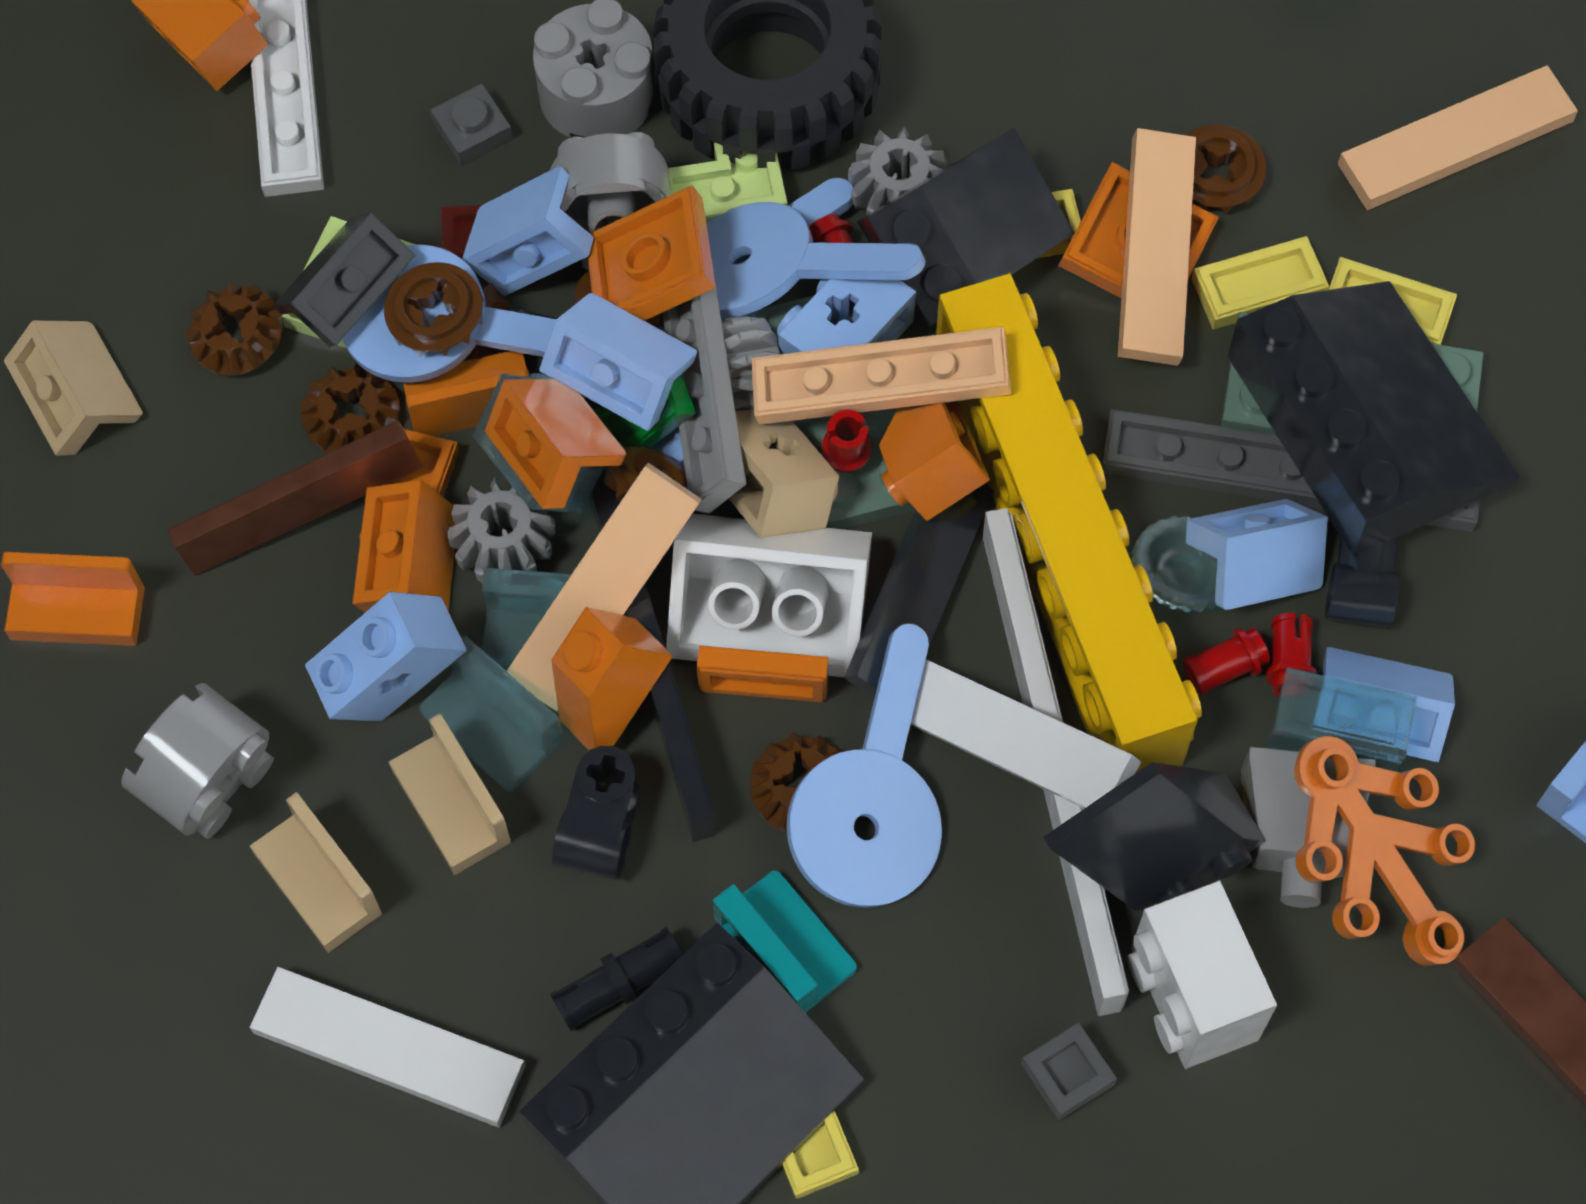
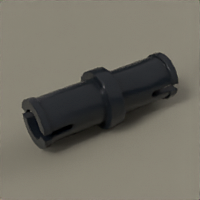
M664 927L661 929V932L616 958L612 953L600 958L602 966L562 989L549 994L570 1031L576 1029V1026L623 1000L625 1005L637 999L635 992L656 981L683 954L668 928Z

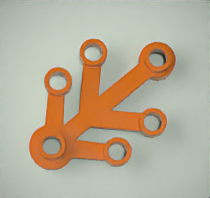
M1323 736L1309 741L1300 750L1294 765L1296 783L1302 792L1310 797L1304 845L1297 852L1295 864L1300 876L1312 883L1334 879L1340 873L1343 865L1342 854L1339 848L1331 842L1336 812L1338 811L1349 828L1341 900L1335 906L1332 913V922L1335 930L1344 938L1357 939L1370 936L1378 928L1380 921L1379 911L1370 900L1373 868H1375L1409 920L1403 932V944L1409 957L1423 966L1440 965L1453 961L1460 954L1464 943V932L1461 925L1451 914L1435 909L1396 848L1430 855L1437 863L1443 866L1456 865L1468 861L1474 853L1475 840L1471 831L1461 824H1450L1432 828L1373 814L1360 792L1392 797L1403 809L1417 810L1428 807L1436 801L1439 793L1437 779L1430 771L1424 768H1415L1399 773L1361 764L1354 750L1345 741L1336 737ZM1327 758L1335 766V780L1330 779L1325 772L1324 764ZM1412 778L1421 787L1419 800H1416L1409 791V783ZM1448 834L1452 835L1457 842V852L1454 856L1448 852L1445 845ZM1315 850L1320 851L1326 861V866L1322 873L1318 872L1313 866L1312 856ZM1353 906L1362 915V924L1359 929L1354 928L1349 919V913ZM1437 926L1441 928L1444 935L1443 949L1437 945L1434 938Z

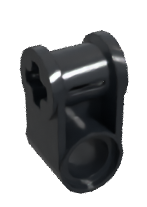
M599 746L589 750L581 758L576 769L567 807L561 816L552 852V866L611 880H619L629 849L631 826L639 800L640 789L632 760L623 750L614 746ZM609 774L618 776L619 783H611L607 792L598 791L596 783H606Z

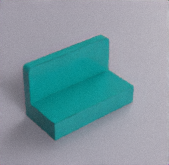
M770 872L743 894L733 884L713 899L714 920L770 972L805 1013L856 973V962L780 872Z

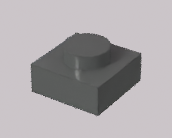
M482 83L430 109L433 124L461 166L513 139L511 126Z
M1080 1023L1075 1024L1024 1056L1021 1061V1066L1058 1121L1113 1087L1117 1080Z

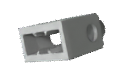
M1250 747L1241 768L1243 802L1266 842L1250 852L1252 867L1258 870L1282 872L1280 901L1283 904L1299 908L1316 907L1321 904L1322 882L1312 883L1306 881L1298 873L1295 864L1297 852L1304 845L1310 797L1298 787L1294 776V765L1299 752ZM1327 758L1324 764L1325 772L1330 779L1335 780V766ZM1357 758L1359 763L1375 767V760ZM1360 792L1367 803L1369 793ZM1338 811L1336 812L1331 842L1339 848L1343 858V865L1340 873L1335 878L1344 876L1349 828ZM1315 850L1312 856L1313 866L1318 872L1322 873L1325 869L1326 861L1323 854Z

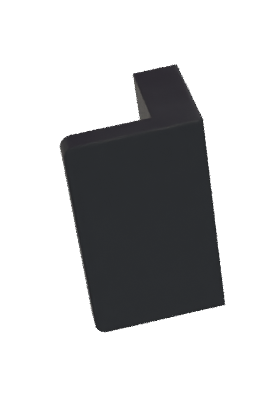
M371 212L352 217L281 295L273 307L281 315L294 313L329 347L337 346L416 255Z

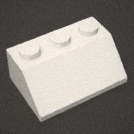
M703 514L691 515L675 538L673 546L666 647L673 655L672 659L697 661L699 646L827 656L828 676L844 677L862 634L872 532L825 528L760 538L745 519Z

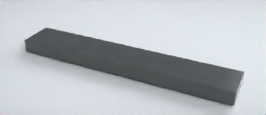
M1111 409L1102 461L1104 474L1271 501L1289 499L1303 506L1322 508L1277 435ZM1480 500L1425 525L1473 532L1478 523Z

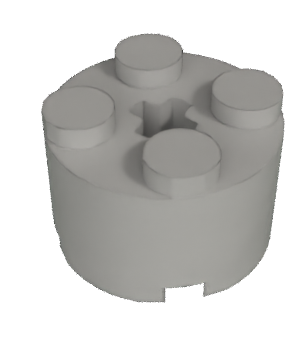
M595 0L591 4H583L566 9L537 29L534 36L533 62L539 101L545 118L554 129L571 138L570 133L584 137L605 133L627 135L643 125L649 115L648 110L653 99H655L656 83L652 43L648 32L637 18L623 10L621 5L615 0Z
M633 132L627 135L605 133L586 138H568L558 147V156L550 168L552 170L561 166L570 174L560 209L588 233L596 231L671 195L667 163L661 153L655 148L653 139L642 132ZM588 257L581 259L582 268L589 270Z
M201 683L195 686L200 696L199 698L192 701L182 694L150 727L134 751L144 761L136 775L125 768L121 784L124 789L184 835L189 836L199 832L206 839H209L219 831L231 814L232 808L226 802L242 783L248 788L254 787L267 773L274 757L265 751L269 740L268 730L209 685Z

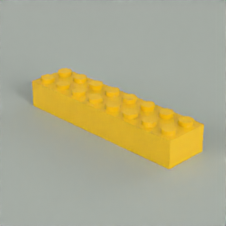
M1011 273L940 294L936 335L1004 327L1011 394L960 400L958 403L990 478L986 483L994 490L992 497L997 510L1008 508V512L1012 513L1032 597L1087 733L1139 759L1141 764L1136 773L1151 762L1183 766L1190 742L1194 739L1197 718H1200L1202 715L1200 701L1191 681L1185 680L1181 682L1173 663V660L1177 659V649L1168 625L1165 622L1157 624L1149 603L1153 601V593L1147 573L1141 565L1133 567L1125 546L1129 545V535L1124 518L1118 509L1109 510L1102 493L1106 489V481L1100 461L1094 453L1086 455L1079 436L1083 435L1079 411L1072 399L1064 401L1057 385V382L1060 381V370L1055 354L1050 346L1041 347L1035 329L1038 328V319L1032 299L1028 293L1019 295Z

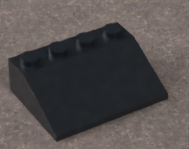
M1390 281L1292 295L1237 319L1228 359L1353 557L1372 546L1390 541L1518 482L1520 476Z
M717 922L519 1112L530 1135L599 1204H743L783 1165L782 1163L792 1152L794 1154L824 1124V1120L831 1113L836 1112L865 1081L770 972Z

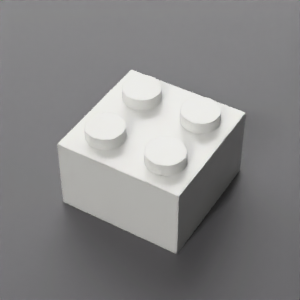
M1217 881L1144 909L1136 935H1134L1131 947L1133 953L1127 955V961L1136 986L1142 993L1150 990L1160 1014L1154 1016V1022L1165 1050L1169 1054L1177 1052L1184 1069L1259 1041L1277 1007V1003L1221 882Z

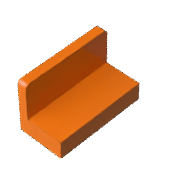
M507 351L463 361L438 377L420 382H403L407 407L414 431L437 436L487 424L503 380L530 379L523 353Z
M555 379L503 380L484 432L542 509L565 508L581 467L622 465L626 451L580 393Z
M422 480L368 487L366 490L352 603L363 612H367L389 592L439 596L449 611L455 549L449 544L447 532L450 527L456 525L451 514L454 505Z
M21 552L3 553L1 566L12 583L4 630L10 640L124 646L137 645L145 587L129 558Z

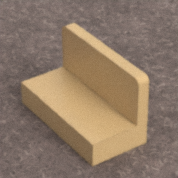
M32 320L3 360L56 456L76 455L99 424L136 423L143 413L97 330L88 321Z
M439 713L429 719L434 736L389 761V765L455 876L511 843L502 813L444 718Z
M296 792L286 799L293 815L251 844L250 848L327 953H329L382 915V912L372 890Z

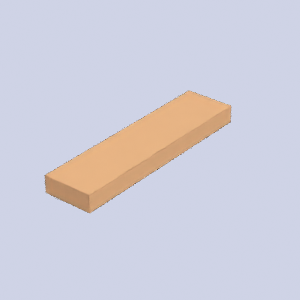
M1548 65L1347 150L1341 153L1338 165L1368 211L1572 123L1578 110Z
M1137 128L1132 137L1118 357L1178 366L1183 358L1196 137Z
M1004 327L751 358L754 416L759 425L833 416L838 411L846 409L860 413L1011 394L1007 338Z
M647 463L504 676L557 712L558 706L551 659L585 607L624 615L702 499L650 463Z

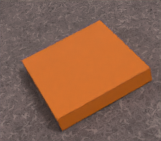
M1112 162L1058 266L1121 298L1130 171ZM1193 203L1188 278L1219 218Z
M693 186L680 190L589 233L594 237L588 256L592 293L643 321L716 288L703 198Z

